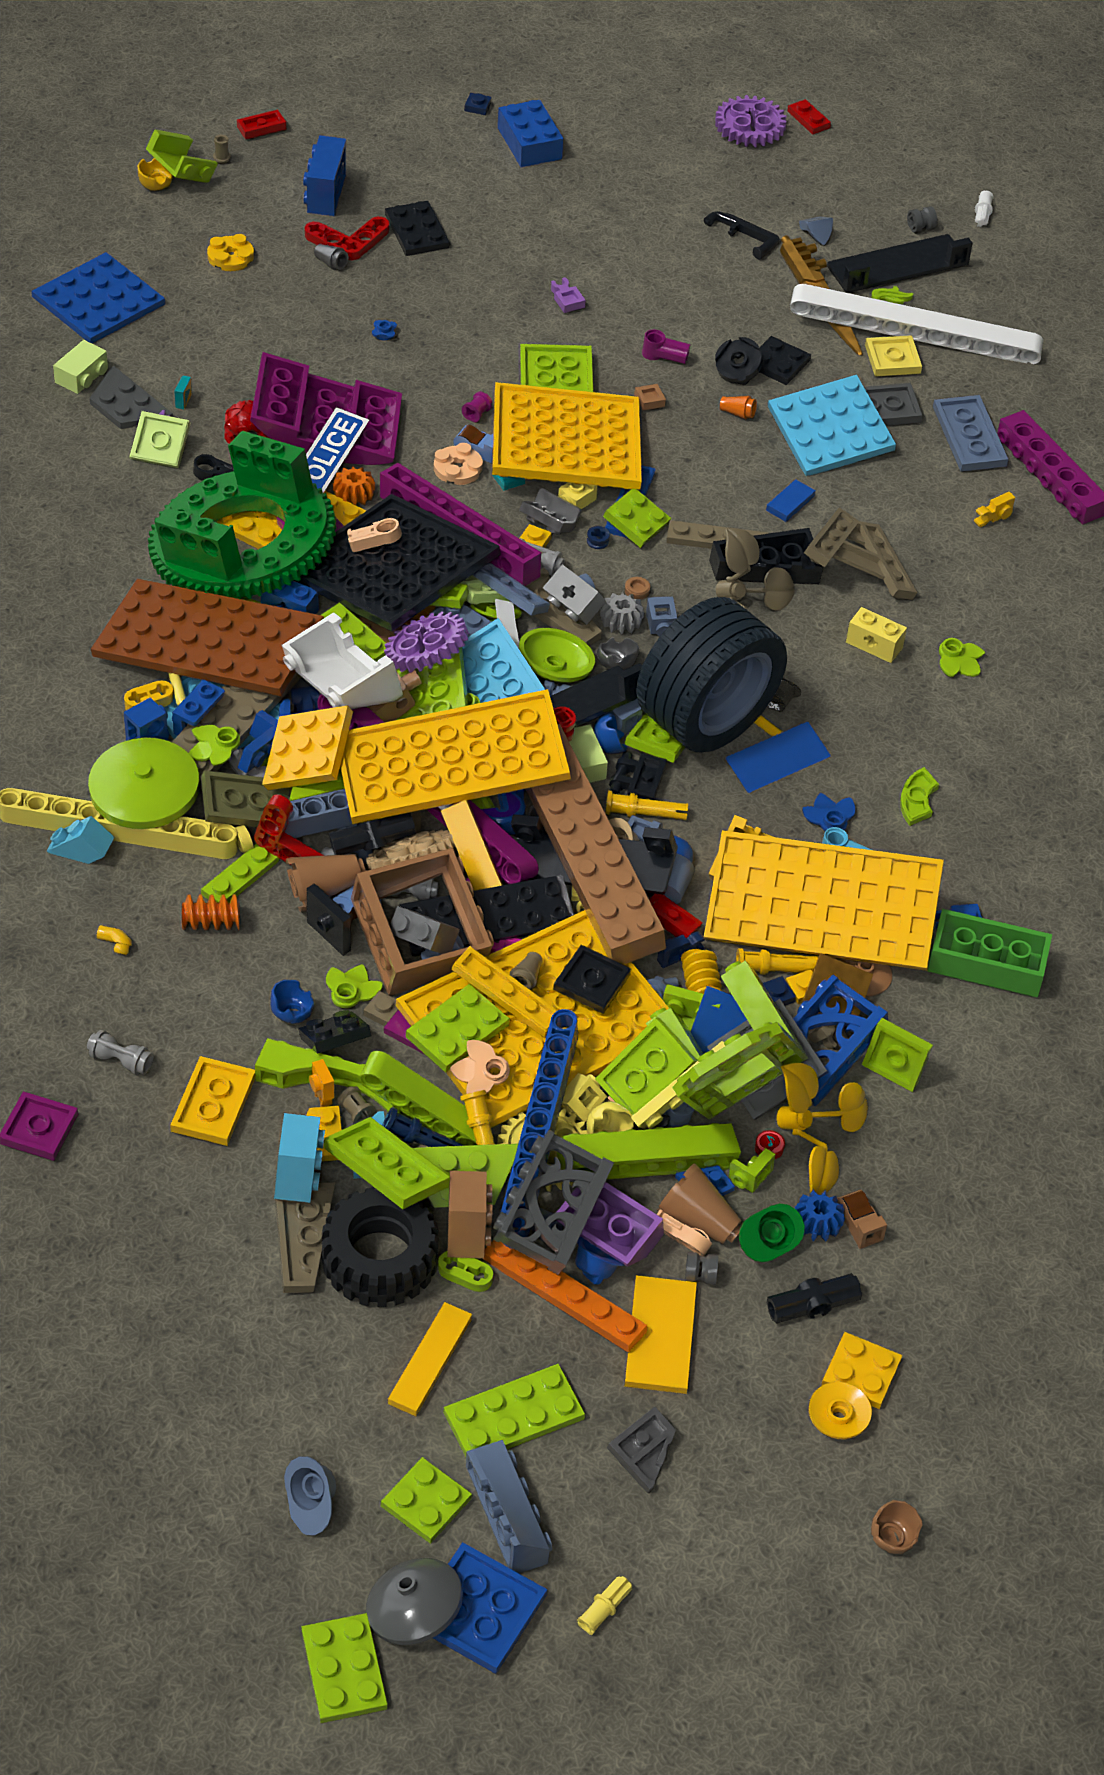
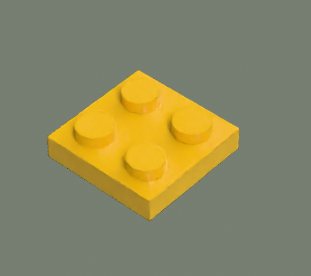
M844 1332L822 1380V1385L831 1382L851 1384L867 1396L872 1407L880 1409L901 1362L902 1355Z

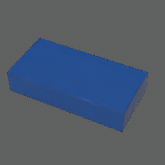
M795 479L767 504L766 511L787 522L815 497L816 490Z

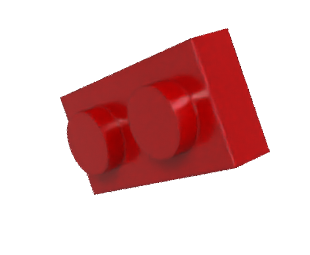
M806 99L788 105L787 112L811 134L819 133L831 127V122Z
M279 110L237 119V128L245 139L287 129L286 121Z
M654 894L649 899L662 927L675 937L684 935L687 938L692 933L700 930L703 922L666 896Z

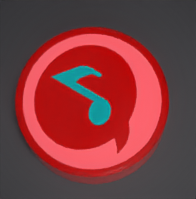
M767 1130L757 1136L755 1151L758 1155L767 1148L775 1153V1159H778L784 1152L785 1140L778 1132Z

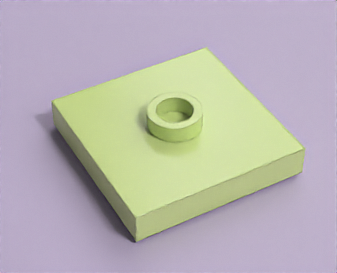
M142 411L130 459L179 468L191 424L190 421Z

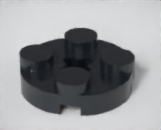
M739 337V340L734 341L730 339L724 342L715 354L716 368L721 378L727 382L746 385L757 376L764 362L758 344L746 337ZM741 357H744L742 363H735V358L740 359Z

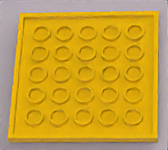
M495 382L492 475L520 477L528 480L540 479L551 482H570L578 485L590 484L600 487L640 489L642 478L639 397Z

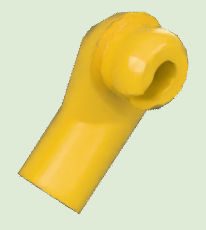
M99 926L97 939L116 943L114 946V952L123 955L129 953L132 940L123 930Z

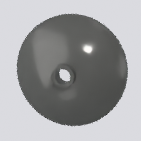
M417 1558L402 1562L385 1572L372 1587L366 1603L369 1624L377 1636L392 1644L412 1645L427 1641L440 1634L455 1619L462 1605L463 1587L455 1570L443 1561L432 1558Z

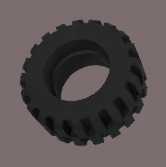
M374 1187L365 1188L363 1193L356 1191L349 1194L347 1201L341 1199L335 1205V1210H331L328 1213L326 1224L322 1229V1263L324 1264L326 1277L331 1279V1285L338 1292L343 1289V1296L353 1301L356 1297L359 1299V1304L369 1306L370 1302H376L377 1307H387V1302L394 1301L395 1305L404 1303L406 1296L413 1299L419 1295L420 1287L425 1289L430 1284L431 1276L435 1275L437 1269L439 1230L437 1222L433 1220L434 1215L429 1208H423L422 1201L401 1209L380 1191L375 1190ZM388 1233L399 1237L408 1247L394 1258L375 1260L361 1255L352 1246L356 1241L368 1234Z

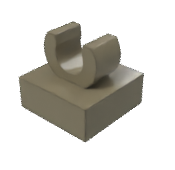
M837 1025L814 1028L808 1033V1038L814 1043L822 1040L826 1048L833 1049L837 1046V1043L833 1040V1036L836 1037ZM843 1030V1031H842V1036L845 1038V1037H846V1033H845L844 1030Z

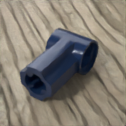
M313 686L291 688L292 704H294L293 711L304 713L319 710L317 703L320 696L319 691Z

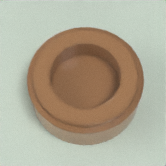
M632 577L625 583V594L627 596L633 594L634 599H645L650 594V583L642 577Z

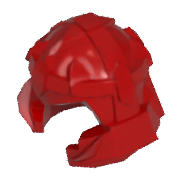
M252 400L239 401L227 409L224 425V438L227 443L230 444L241 431H254L259 436L269 438L250 421L253 406Z

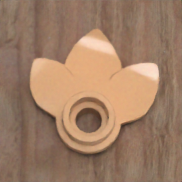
M468 1040L467 1052L469 1057L458 1061L450 1067L452 1074L458 1080L468 1083L466 1094L486 1090L487 1094L493 1085L503 1083L508 1078L510 1072L508 1062L504 1058L496 1056L491 1045L479 1040ZM496 1067L500 1070V1073L492 1075L489 1070Z

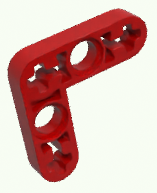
M380 216L371 218L350 237L320 222L313 221L305 225V238L316 245L322 244L343 248L349 256L348 260L361 258L389 233L388 219ZM367 237L370 240H362L361 238ZM330 240H336V241H338V242H336V243H331V242H328V241H330Z
M277 794L273 795L264 808L254 835L257 845L265 848L269 853L285 862L290 857L324 856L285 833L293 812V805L286 797Z

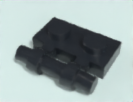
M623 752L622 757L617 760L615 766L617 771L610 779V791L613 794H619L620 791L625 789L628 790L627 795L635 793L637 798L655 800L666 768L667 759L641 753L639 760L632 759V753ZM629 772L634 773L633 777H628L626 774Z

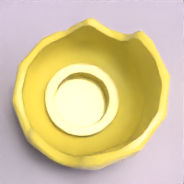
M613 1101L604 1102L595 1107L588 1115L586 1120L587 1134L601 1131L620 1132L633 1129L634 1121L631 1118L633 1115L618 1103Z

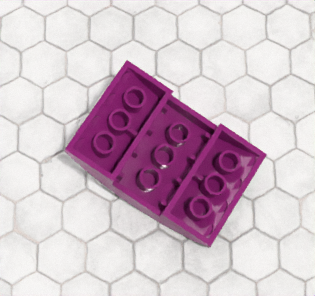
M262 352L250 421L260 431L273 440L304 448L307 454L334 410L339 408L369 420L343 463L380 465L393 462L402 393L359 380L355 381L354 386H350L308 373L309 365Z

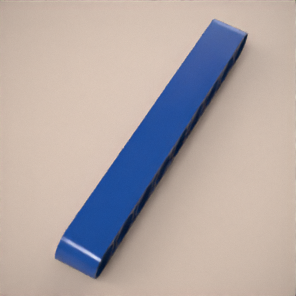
M568 1009L556 1011L550 1020L501 1212L505 1214L510 1204L506 1203V1199L513 1186L518 1188L522 1181L518 1177L519 1172L525 1161L531 1163L534 1153H529L536 1138L538 1135L544 1137L548 1130L555 1133L578 1042L577 1017L574 1012ZM549 1151L548 1153H546V1156H545V1161H546V1163H547V1161H548V1157H549L550 1151ZM537 1168L532 1180L543 1175L539 1168ZM540 1189L536 1191L537 1200L540 1193ZM525 1203L520 1204L518 1209H526ZM522 1218L515 1219L513 1227L519 1229L514 1232L521 1237L529 1236L530 1229L520 1230L525 1226V1221Z

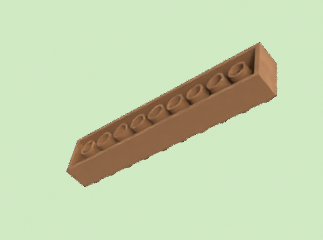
M558 724L571 779L525 789L608 958L624 965L666 949L664 929L561 725Z

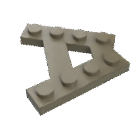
M840 507L804 552L811 561L823 567H826L829 561L834 558L883 579L889 589V593L897 599L913 600L917 594L914 585L880 525L858 521ZM848 538L859 544H862L865 546L866 549H863L857 545L847 542L846 539Z

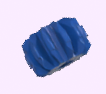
M812 1190L809 1196L802 1195L799 1203L795 1206V1209L803 1218L805 1226L804 1235L811 1233L813 1241L818 1235H821L825 1242L829 1239V1235L836 1237L840 1228L844 1225L843 1204L837 1203V1195L829 1198L827 1197L826 1190L821 1195Z

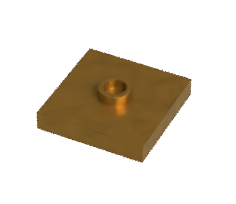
M821 953L817 959L802 1003L806 1000L809 1001L815 995L818 985L823 980H828L833 974L841 982L865 998L873 974ZM841 996L832 997L826 1004L827 1007L833 1008L838 1002L840 1006L839 1013H844L847 1008V1002ZM853 1005L851 1014L859 1016L861 1010Z

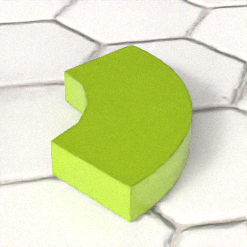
M925 767L917 770L907 779L901 793L900 807L903 817L909 826L932 817L933 811L929 806L928 799L932 793L938 790L939 783Z

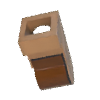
M857 1190L837 1198V1203L843 1204L844 1222L859 1249L884 1240L887 1224L882 1215L878 1217L862 1190ZM874 1233L872 1237L866 1238L867 1235Z

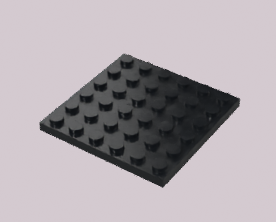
M390 494L337 530L336 536L333 537L334 543L330 544L331 549L326 550L327 556L321 557L322 562L315 563V569H309L308 575H301L299 581H293L311 587L318 594L336 603H341L347 609L393 632L501 555L499 545ZM387 518H394L399 522L402 536L396 542L352 552L347 533L349 529L352 531L371 526L374 522Z

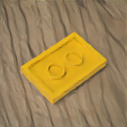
M200 1056L171 1122V1132L228 1146L254 1083L255 1070Z

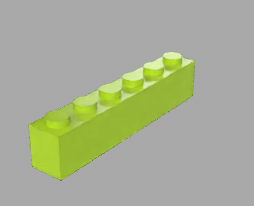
M712 1123L701 1126L684 1125L674 1128L657 1127L647 1130L629 1129L620 1132L601 1131L593 1134L573 1133L562 1137L601 1159L604 1157L614 1162L607 1179L676 1174L686 1171L694 1163L700 1168L719 1165L722 1170L730 1169V1163L734 1159L738 1160L741 1154L732 1123ZM557 1152L558 1160L561 1164V1170H565V1158L562 1154ZM573 1160L572 1169L593 1173V1170Z

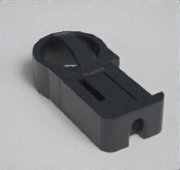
M209 454L197 456L193 463V474L200 480L234 471L233 465ZM210 465L213 469L203 470L198 466Z

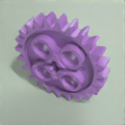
M745 95V99L739 96L736 97V100L729 98L728 103L723 101L722 106H718L715 127H718V132H722V137L729 136L728 141L737 140V145L744 142L746 147L749 143H752L756 147L757 143L765 146L766 141L773 144V139L779 140V137L784 135L787 121L784 110H779V105L772 106L773 101L765 102L764 97L757 100V96L749 99L748 95Z
M440 612L435 616L434 613H431L427 618L422 615L420 620L415 621L412 619L410 625H402L403 629L401 631H394L395 636L388 638L389 642L385 644L386 649L384 652L394 662L395 669L399 668L401 672L408 669L409 673L418 668L420 672L425 666L431 669L433 664L438 663L441 665L443 659H451L450 654L459 653L458 648L465 646L464 641L468 640L467 635L469 632L463 618H460L458 614L453 616L452 612L444 615V612Z

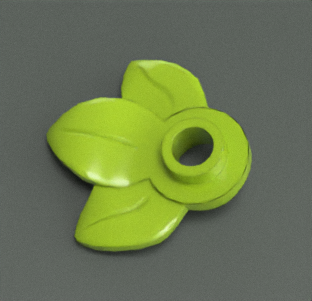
M947 638L939 646V655L941 656L940 668L950 677H954L958 672L969 677L979 676L980 666L976 659L981 658L985 651L975 644H963L956 638Z
M204 725L193 728L192 733L199 742L189 751V754L194 760L207 761L210 759L213 766L221 765L231 758L232 751L239 747L240 735L232 727L218 728L215 725Z
M362 964L345 973L331 967L326 975V985L332 991V1002L340 1008H351L359 1001H370L378 991L382 990V982L368 981L367 971Z

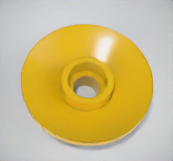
M831 1382L819 1387L811 1396L808 1408L809 1416L814 1426L823 1434L835 1439H850L860 1435L868 1427L872 1415L871 1404L867 1396L857 1387L844 1382ZM840 1412L844 1415V1418L836 1417L833 1414Z

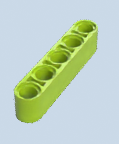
M373 1051L369 1054L359 1078L364 1087L411 1118L420 1119L422 1125L465 1146L477 1145L473 1128H469V1125L466 1123L468 1115L464 1104L389 1054L381 1051Z

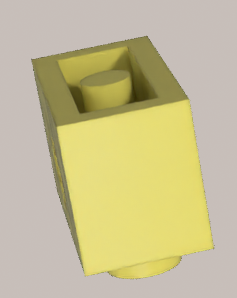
M861 607L849 622L846 643L892 663L903 649L907 627Z

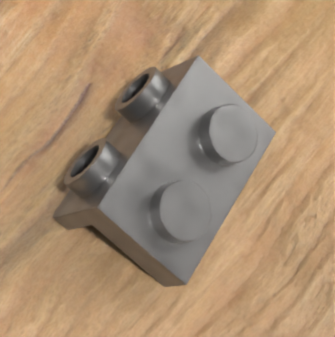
M544 488L539 489L535 501H523L519 511L527 514L526 518L538 524L540 522L545 524L548 531L560 535L562 532H572L582 512L579 507Z

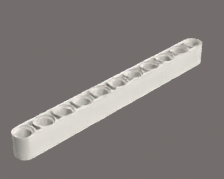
M799 284L793 289L790 310L799 316L892 336L912 335L915 341L1022 363L1030 362L1031 364H1037L1041 360L1043 338L1036 333L807 284Z

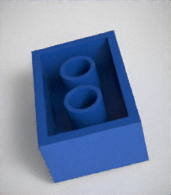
M531 100L499 107L498 129L520 167L562 159L564 138L541 100Z
M319 135L317 144H313L312 158L308 160V172L304 173L303 185L307 186V190L304 192V204H307V213L334 216L346 177V139Z

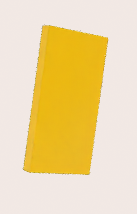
M636 1275L632 1316L647 1325V1332L628 1353L624 1387L687 1394L697 1282Z

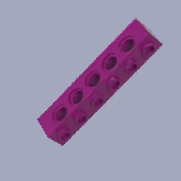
M1024 410L1000 419L997 435L1001 443L1005 444L1012 451L1015 458H1019L1026 465L1027 470L1040 480L1043 487L1048 488L1052 492L1055 499L1069 510L1073 518H1077L1083 525L1104 516V491Z

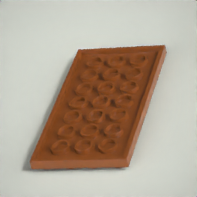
M137 579L92 646L91 652L92 656L282 696L296 673L295 670L291 671L283 661L285 654L282 645L324 619V616Z

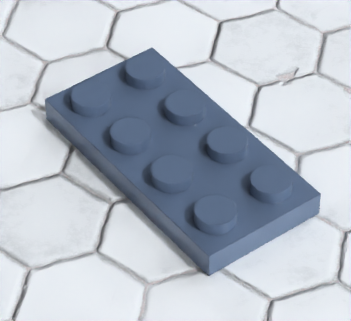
M980 395L934 400L933 409L961 472L1007 467L1008 457Z

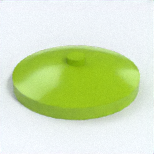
M137 738L121 742L106 750L91 768L88 786L90 798L95 809L108 821L126 828L150 829L164 826L183 816L192 807L198 796L200 780L197 765L185 749L163 739Z

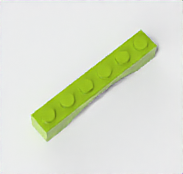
M268 1038L255 1064V1080L257 1082L284 1089L310 1083L309 1076L312 1075V1062L323 1059L334 1079V1084L346 1087L357 1086L362 1093L374 1099L387 1112L392 1107L396 1108L361 1084L359 1078L365 1064L346 1061L338 1056L332 1057L322 1053L317 1054L309 1048L304 1049L284 1041H275ZM396 1108L398 1113L411 1118L410 1116Z

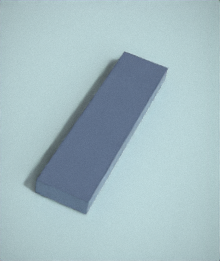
M488 563L473 574L474 577L531 616L548 612L549 602L493 564Z

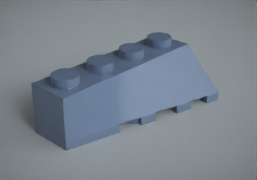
M503 1440L467 1451L466 1468L507 1567L517 1573H522L548 1564L552 1543L548 1533H542L538 1524L541 1520L536 1505H530L527 1498L529 1491L524 1477L519 1478L515 1470L517 1462L513 1451H507Z

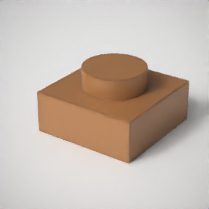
M658 384L635 387L634 396L639 397V405L642 410L665 407L666 399Z

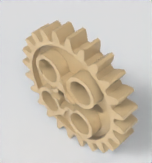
M441 829L436 832L435 830L430 832L423 831L389 842L387 845L382 846L381 849L374 850V853L368 854L369 857H366V862L369 870L454 848L455 844L452 834L450 835L448 830L443 831Z

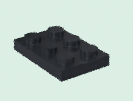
M419 201L385 208V216L405 256L449 248L450 242L429 201Z

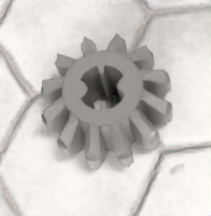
M623 592L621 595L612 593L610 598H605L606 603L600 609V616L604 627H609L611 633L617 629L621 635L624 630L632 634L634 628L639 629L642 618H644V610L640 599H634L633 594L626 596Z

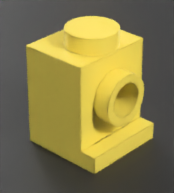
M568 482L559 488L558 496L583 509L596 500L598 485H578Z
M578 1073L566 1087L561 1107L567 1109L566 1113L569 1116L575 1114L577 1120L586 1122L590 1112L600 1105L607 1096L600 1089L601 1085L595 1080L593 1075L588 1074L585 1076Z

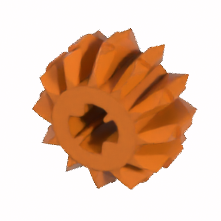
M352 466L349 470L343 468L342 472L336 473L333 483V491L336 497H340L343 501H348L354 505H357L358 502L365 505L367 500H372L375 482L371 472H365L363 467L355 469Z

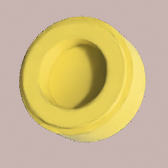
M244 825L235 827L239 850L242 853H246L249 849L254 848Z

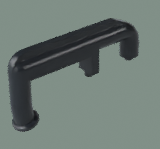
M715 211L704 218V223L708 226H711L716 221L730 226L728 231L730 236L739 231L764 242L761 246L753 248V256L758 260H761L764 255L779 243L778 235L732 214Z

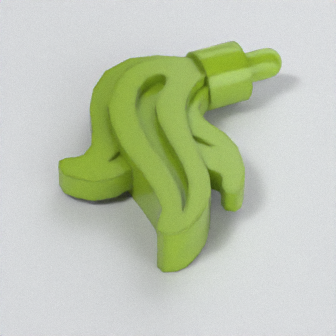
M893 286L891 289H874L871 293V298L904 304V302L913 299V293L900 292L897 286Z

